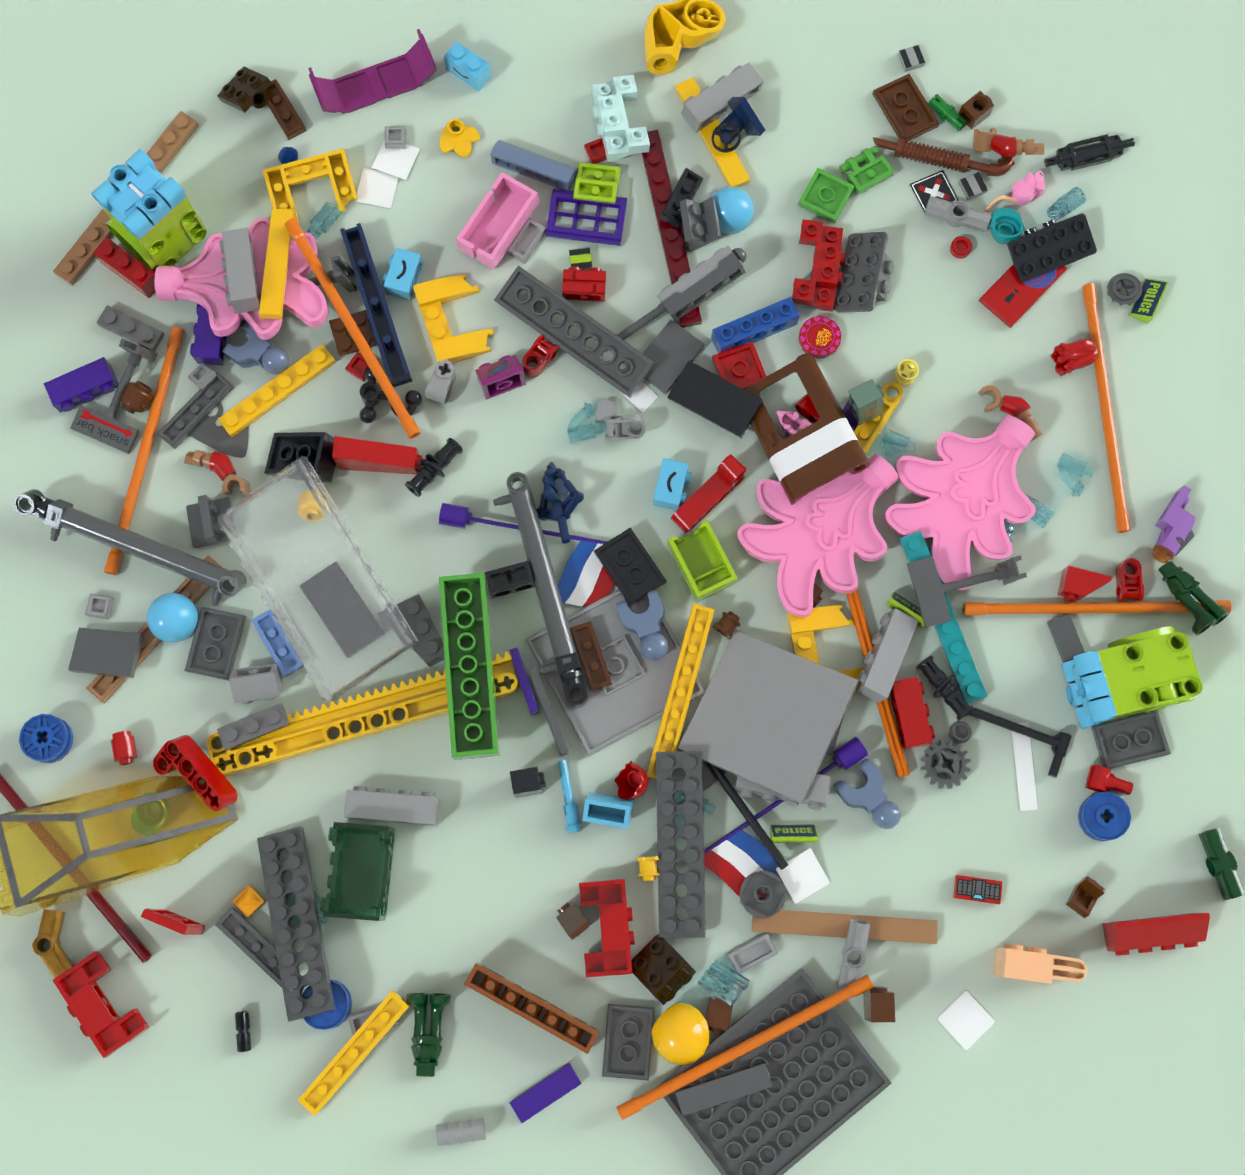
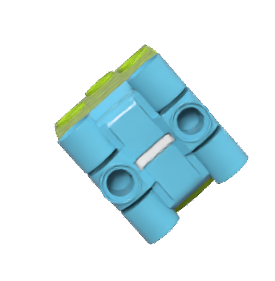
M139 149L125 162L126 165L119 164L112 167L107 178L108 181L105 180L91 195L110 218L106 223L107 227L141 263L151 270L158 266H175L197 243L205 238L207 230L186 197L183 188L172 177L166 179L157 171L150 157L143 150Z
M1173 626L1153 629L1113 641L1108 644L1107 649L1082 653L1073 656L1074 660L1061 664L1066 682L1072 683L1066 688L1069 703L1074 707L1083 706L1075 709L1081 729L1194 700V697L1199 695L1203 689L1188 638L1182 632H1175Z

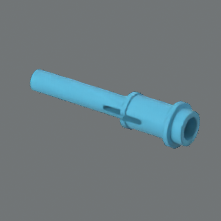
M560 760L558 761L565 801V806H563L567 825L565 829H567L568 834L581 831L583 825L579 821L577 804H574L567 761Z

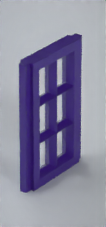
M553 189L546 237L621 246L627 198L616 197L615 204L573 199L574 191ZM559 201L575 203L574 214L557 212ZM580 204L597 206L596 216L578 214ZM601 207L618 208L617 219L600 217ZM556 215L573 217L572 228L555 226ZM578 218L595 220L594 230L576 229ZM599 221L616 223L615 234L598 232Z

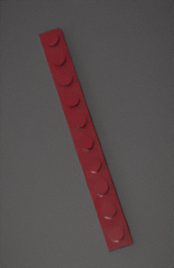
M653 130L647 132L650 142L649 152L641 154L671 285H673L680 276L691 271L681 227L675 228L659 218L672 194V188L659 131ZM699 306L679 319L682 328L702 324Z

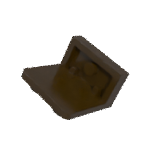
M656 935L631 960L632 973L663 1005L671 1001L675 997L676 992L683 985L689 983L696 973L688 962L664 938H659V935Z

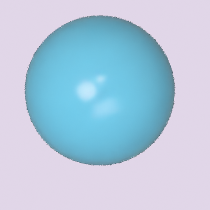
M727 186L717 190L711 196L716 200L721 233L736 234L743 231L750 224L754 212L753 202L744 190L734 186Z
M163 594L151 603L147 611L148 627L152 634L162 641L170 643L183 641L191 636L196 629L198 622L197 608L188 597L182 594Z

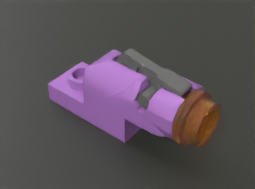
M1185 485L1176 491L1155 526L1161 529V533L1153 547L1152 556L1162 563H1168L1169 560H1173L1174 556L1178 555L1194 537L1192 528L1195 517L1184 510L1190 501L1188 495L1192 489Z

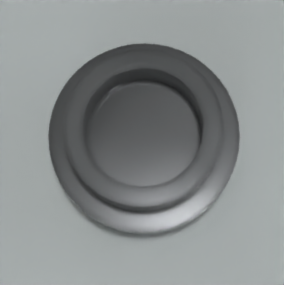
M956 721L949 728V737L955 743H965L971 737L972 731L966 722Z

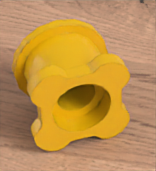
M637 857L640 874H637V877H642V881H656V876L660 875L657 863L659 857Z

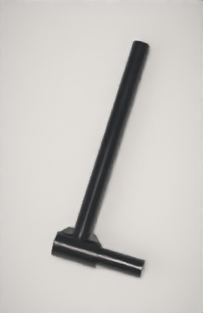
M974 708L968 714L1051 745L1054 757L1048 776L1057 778L1062 759L1066 756L1072 737L1070 734L1060 732L1053 737Z

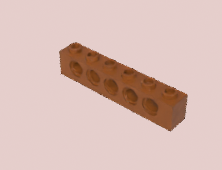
M475 963L464 983L469 988L586 1054L589 1053L599 1034V1030L480 963Z

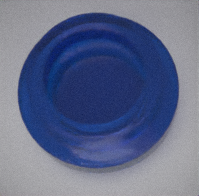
M284 147L279 152L278 159L281 164L297 161L298 152L293 147Z

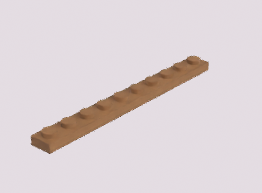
M182 111L178 113L146 153L160 173L163 172L199 126L196 120ZM103 209L53 270L55 275L70 285L76 282L95 258L93 254L95 249L106 237L110 239L113 235L106 225L110 218Z

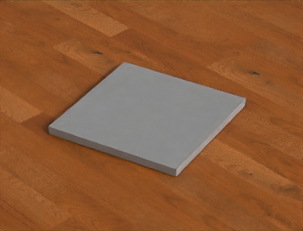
M619 590L567 617L570 628L591 621L612 685L591 692L577 652L588 692V700L584 706L575 708L569 705L566 700L559 672L544 673L588 757L662 718L681 649L678 640L664 617L660 630L668 641V651L660 660L653 661L644 657L640 649L641 641L639 636L625 629L621 622L616 604L621 601L627 603ZM648 595L631 606L627 603L631 612L642 614L647 611L649 607ZM547 628L525 639L540 667L556 662ZM698 676L696 677L690 702L705 693V689ZM574 690L570 697L575 701H579L583 697V692Z
M735 630L678 746V750L682 752L702 751V760L803 804L859 682L855 678Z

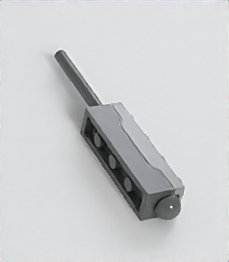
M729 246L718 249L713 257L707 261L700 262L696 269L680 276L673 285L664 287L660 294L657 295L661 301L658 307L624 329L617 336L625 340L666 311L676 322L746 273L741 262L744 263L746 260V252L742 248L731 250Z

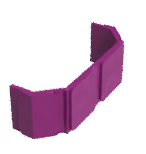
M417 29L419 40L406 54L334 80L315 77L312 68H308L310 72L308 75L322 111L330 113L341 112L342 114L350 113L373 105L383 99L392 98L422 86V83L428 80L437 70L420 29Z

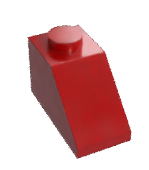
M1068 565L1062 571L1057 595L1063 596V599L1066 601L1077 602V600L1079 601L1105 586L1112 580V576Z

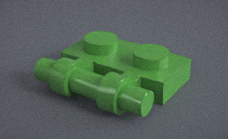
M876 146L862 150L861 154L854 158L846 159L845 163L839 166L842 173L848 170L852 171L848 175L847 180L855 186L854 190L858 195L894 174V170L883 155L877 159L874 157L879 153ZM864 161L868 163L861 168L859 167V164Z

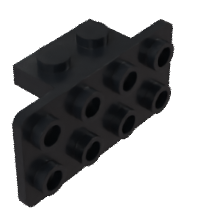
M1083 213L1056 222L1055 219L1042 223L1043 228L1038 230L1036 226L1024 231L1025 235L1007 244L1018 279L1021 282L1028 281L1097 252L1086 215Z

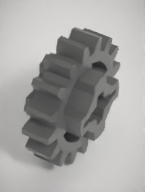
M944 740L939 741V746L936 743L930 744L932 750L925 749L924 752L927 757L921 758L925 765L920 767V769L927 771L923 777H930L931 785L937 782L939 789H942L944 784H946L947 789L952 788V783L956 786L961 785L959 779L966 780L967 776L964 772L971 771L969 767H966V764L971 762V759L964 758L968 753L967 750L961 752V744L954 747L953 740L948 741L947 745H945ZM944 750H949L953 752L954 755L946 754ZM932 757L935 759L934 767H931ZM948 761L949 765L943 768L941 764ZM957 762H960L959 772L956 770ZM937 774L945 775L948 779H942Z

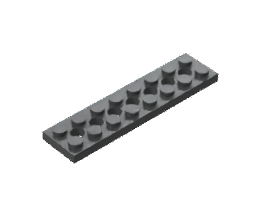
M519 265L494 299L499 305L629 398L632 397L655 364L651 359ZM522 290L529 292V296L525 301H520L518 298ZM539 302H544L546 305L542 313L535 311V306ZM556 314L562 315V322L559 325L552 324V317ZM572 326L579 327V334L576 337L569 336V329ZM589 338L596 339V346L593 349H587L585 346ZM611 350L613 352L612 360L604 361L602 358L603 353ZM624 362L629 363L631 366L630 371L626 374L620 373L619 370L620 365Z
M702 751L656 752L657 850L659 857L658 873H660L658 876L659 938H705ZM677 768H682L685 771L686 775L682 781H677L674 778V771ZM677 791H682L686 795V800L683 804H677L674 800V795ZM678 814H683L686 817V824L683 827L676 826L674 822ZM678 837H683L687 842L686 848L682 851L675 847V840ZM679 860L687 864V871L684 874L678 873L675 869V865ZM678 884H684L687 887L688 892L685 897L677 895L676 886ZM679 907H684L688 911L686 920L677 918L676 911Z
M299 826L257 838L288 1022L336 1010L303 827ZM283 849H287L289 852V856L285 861L279 859V853ZM287 871H291L293 874L292 881L285 884L283 875ZM294 893L297 901L293 906H288L287 898L290 894ZM295 916H298L301 920V924L297 929L291 927V920ZM299 939H302L305 943V947L301 952L295 950V943ZM306 962L309 970L307 974L302 976L299 973V966L301 963ZM307 985H310L313 989V994L309 999L303 996V989Z

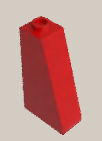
M334 436L332 458L340 470L417 475L418 468L422 466L420 463L422 455H419L416 447Z

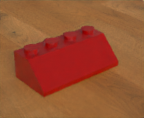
M1189 913L1102 923L1107 951L1115 952V955L1119 956L1130 954L1129 950L1138 949V953L1153 952L1152 947L1161 946V950L1176 949L1175 945L1183 944L1184 948L1198 947V942L1206 941L1210 914Z

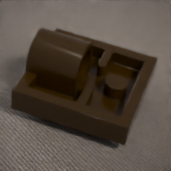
M243 66L242 69L236 72L232 80L222 88L217 97L221 102L244 113L251 106L261 109L268 100L265 90L272 82L268 77Z

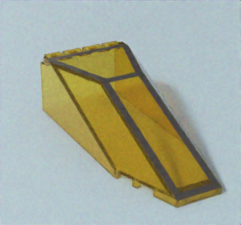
M153 776L0 814V887H3V890L0 891L1 912L4 915L21 917L179 864L191 852L198 850L202 847V844L239 820L235 805H230L219 811H213L183 776Z

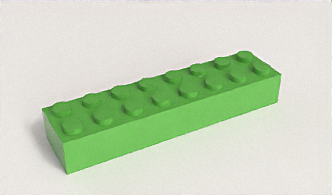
M475 573L439 577L452 758L454 760L500 756L485 574Z

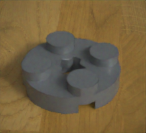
M759 871L750 874L745 878L740 887L741 905L750 915L757 918L772 917L781 910L786 900V891L781 879L769 871ZM764 888L767 890L766 894L769 898H764L761 901L758 899L759 895L756 894V891H761Z

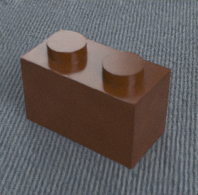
M874 986L870 991L863 993L864 1020L869 1022H895L893 992H889L887 987Z

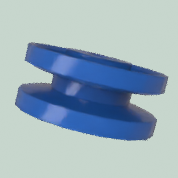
M40 714L30 718L24 724L20 731L19 743L21 750L27 757L41 763H54L60 761L69 753L73 744V733L66 721L51 714Z
M1103 792L1092 795L1083 801L1079 807L1078 821L1083 832L1093 840L1109 841L1125 834L1130 827L1131 814L1128 805L1121 797L1113 793ZM1103 813L1108 815V820L1104 821L1100 815Z
M330 980L336 1010L303 1018L311 1027L321 1030L338 1027L347 1020L351 1013V994L346 986L337 980ZM310 985L303 992V996L306 999H309L313 994V989Z

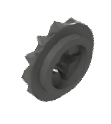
M1128 273L1117 274L1110 279L1107 285V295L1112 298V302H1117L1120 306L1123 304L1130 306L1140 298L1142 285L1134 275ZM1121 284L1125 289H1130L1127 292V296L1124 292H1119Z

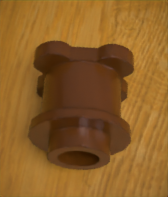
M731 611L728 613L723 612L722 618L718 623H714L712 627L729 640L732 638V633L736 627L741 626L739 623L740 618Z

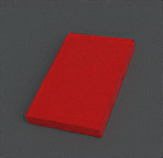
M146 908L141 914L142 918L183 935H202L205 930V925L166 909Z

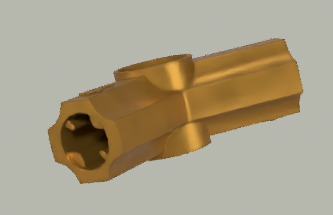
M43 909L38 936L34 939L32 948L41 957L55 979L61 973L73 967L60 942L65 912ZM48 939L50 941V948L48 951H45L43 944Z

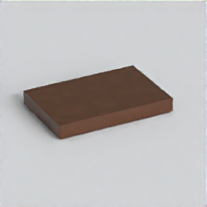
M910 74L873 90L872 94L898 138L910 141L939 126L938 120Z

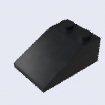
M326 432L274 433L264 473L314 483H332L336 466L332 458L334 437Z

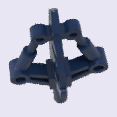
M550 462L542 478L544 491L541 494L540 506L536 510L539 519L558 522L561 541L563 544L570 542L567 519L571 518L570 515L578 503L583 501L584 494L576 490L571 481L566 479L564 470L556 468L554 463ZM548 501L554 505L551 509H547Z

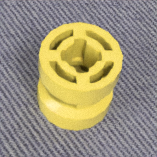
M911 359L901 361L894 373L896 383H899L901 386L911 385L918 375V364Z

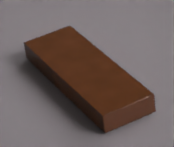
M277 79L271 81L272 84L265 90L268 99L266 104L287 139L290 140L307 130Z
M591 621L571 627L570 631L591 692L612 685Z

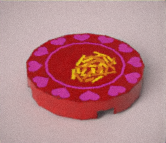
M816 316L804 322L800 328L798 340L806 354L822 359L837 351L842 335L835 321L828 317Z

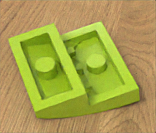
M579 162L573 199L615 204L621 168Z

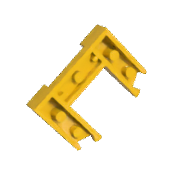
M344 148L262 170L273 209H293L294 218H296L298 223L299 220L290 189L291 186L330 176L340 213L346 211L344 206L352 199L358 200Z
M465 274L412 285L438 362L448 360L454 364L491 352V347L486 346L487 337L493 336L492 328L453 337L451 335L441 304L480 292L476 285L472 287L465 281L467 278Z
M842 605L815 607L811 615L806 618L795 617L787 613L794 654L820 664L814 632L854 626L853 619L847 620L840 611L843 608ZM864 668L841 670L837 672L857 679L859 673L862 670H864Z

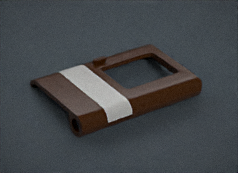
M811 354L798 356L792 363L744 389L761 398L760 392L792 373H797L820 418L817 422L786 439L781 438L764 403H762L750 423L791 505L795 504L799 498L848 471L850 474H857L870 465L821 369Z

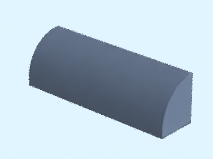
M502 140L496 142L490 154L492 164L561 190H570L578 172L577 168Z

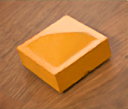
M248 885L232 900L247 918L266 902L251 885Z

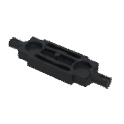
M1106 134L1069 143L1065 147L1057 149L1055 157L1045 158L1044 164L1045 167L1058 165L1061 171L1068 169L1073 171L1110 162L1114 158L1121 157L1124 148L1134 147L1135 141L1134 138L1121 140L1118 134L1109 137ZM1101 141V142H1099V143H1095V144H1091V145H1087V146H1082V147L1074 148V147H1077V146H1081V145H1085V144H1089V143Z

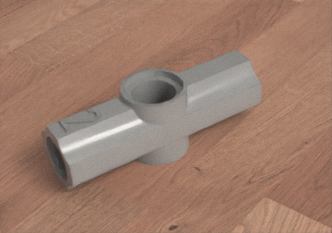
M930 196L924 214L947 221L952 227L964 226L981 232H986L991 218V213L970 208L963 201L953 203ZM954 212L960 213L961 216L955 215Z
M850 919L846 943L842 950L843 959L837 985L838 990L847 987L850 983L861 977L862 967L866 961L865 951L870 923L863 920ZM851 952H859L857 960L851 961L848 959Z

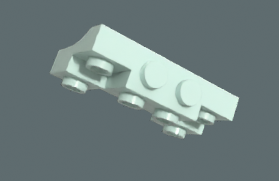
M634 75L613 77V82L592 85V96L595 105L593 106V115L595 119L598 118L597 133L598 136H602L607 162L617 161L632 154L649 152L650 142L646 127L629 129L623 101L637 100V87Z

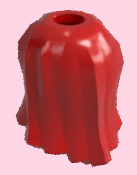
M1079 339L1070 344L1060 343L1059 346H1055L1051 354V359L1056 363L1055 371L1061 377L1067 373L1070 374L1076 369L1091 365L1098 357L1096 345L1089 339Z

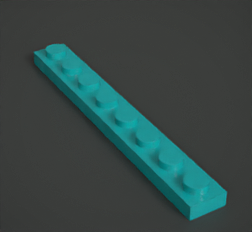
M921 530L899 539L908 563L931 557ZM945 592L944 597L951 621L935 625L934 628L957 683H960L958 687L962 697L969 704L987 697V693Z

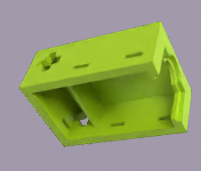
M708 520L700 523L698 529L684 537L678 538L673 536L668 539L667 546L696 603L736 584L738 578Z

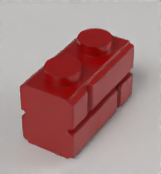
M575 266L563 270L562 296L566 300L605 302L606 271H602V269L597 267L581 270V268Z

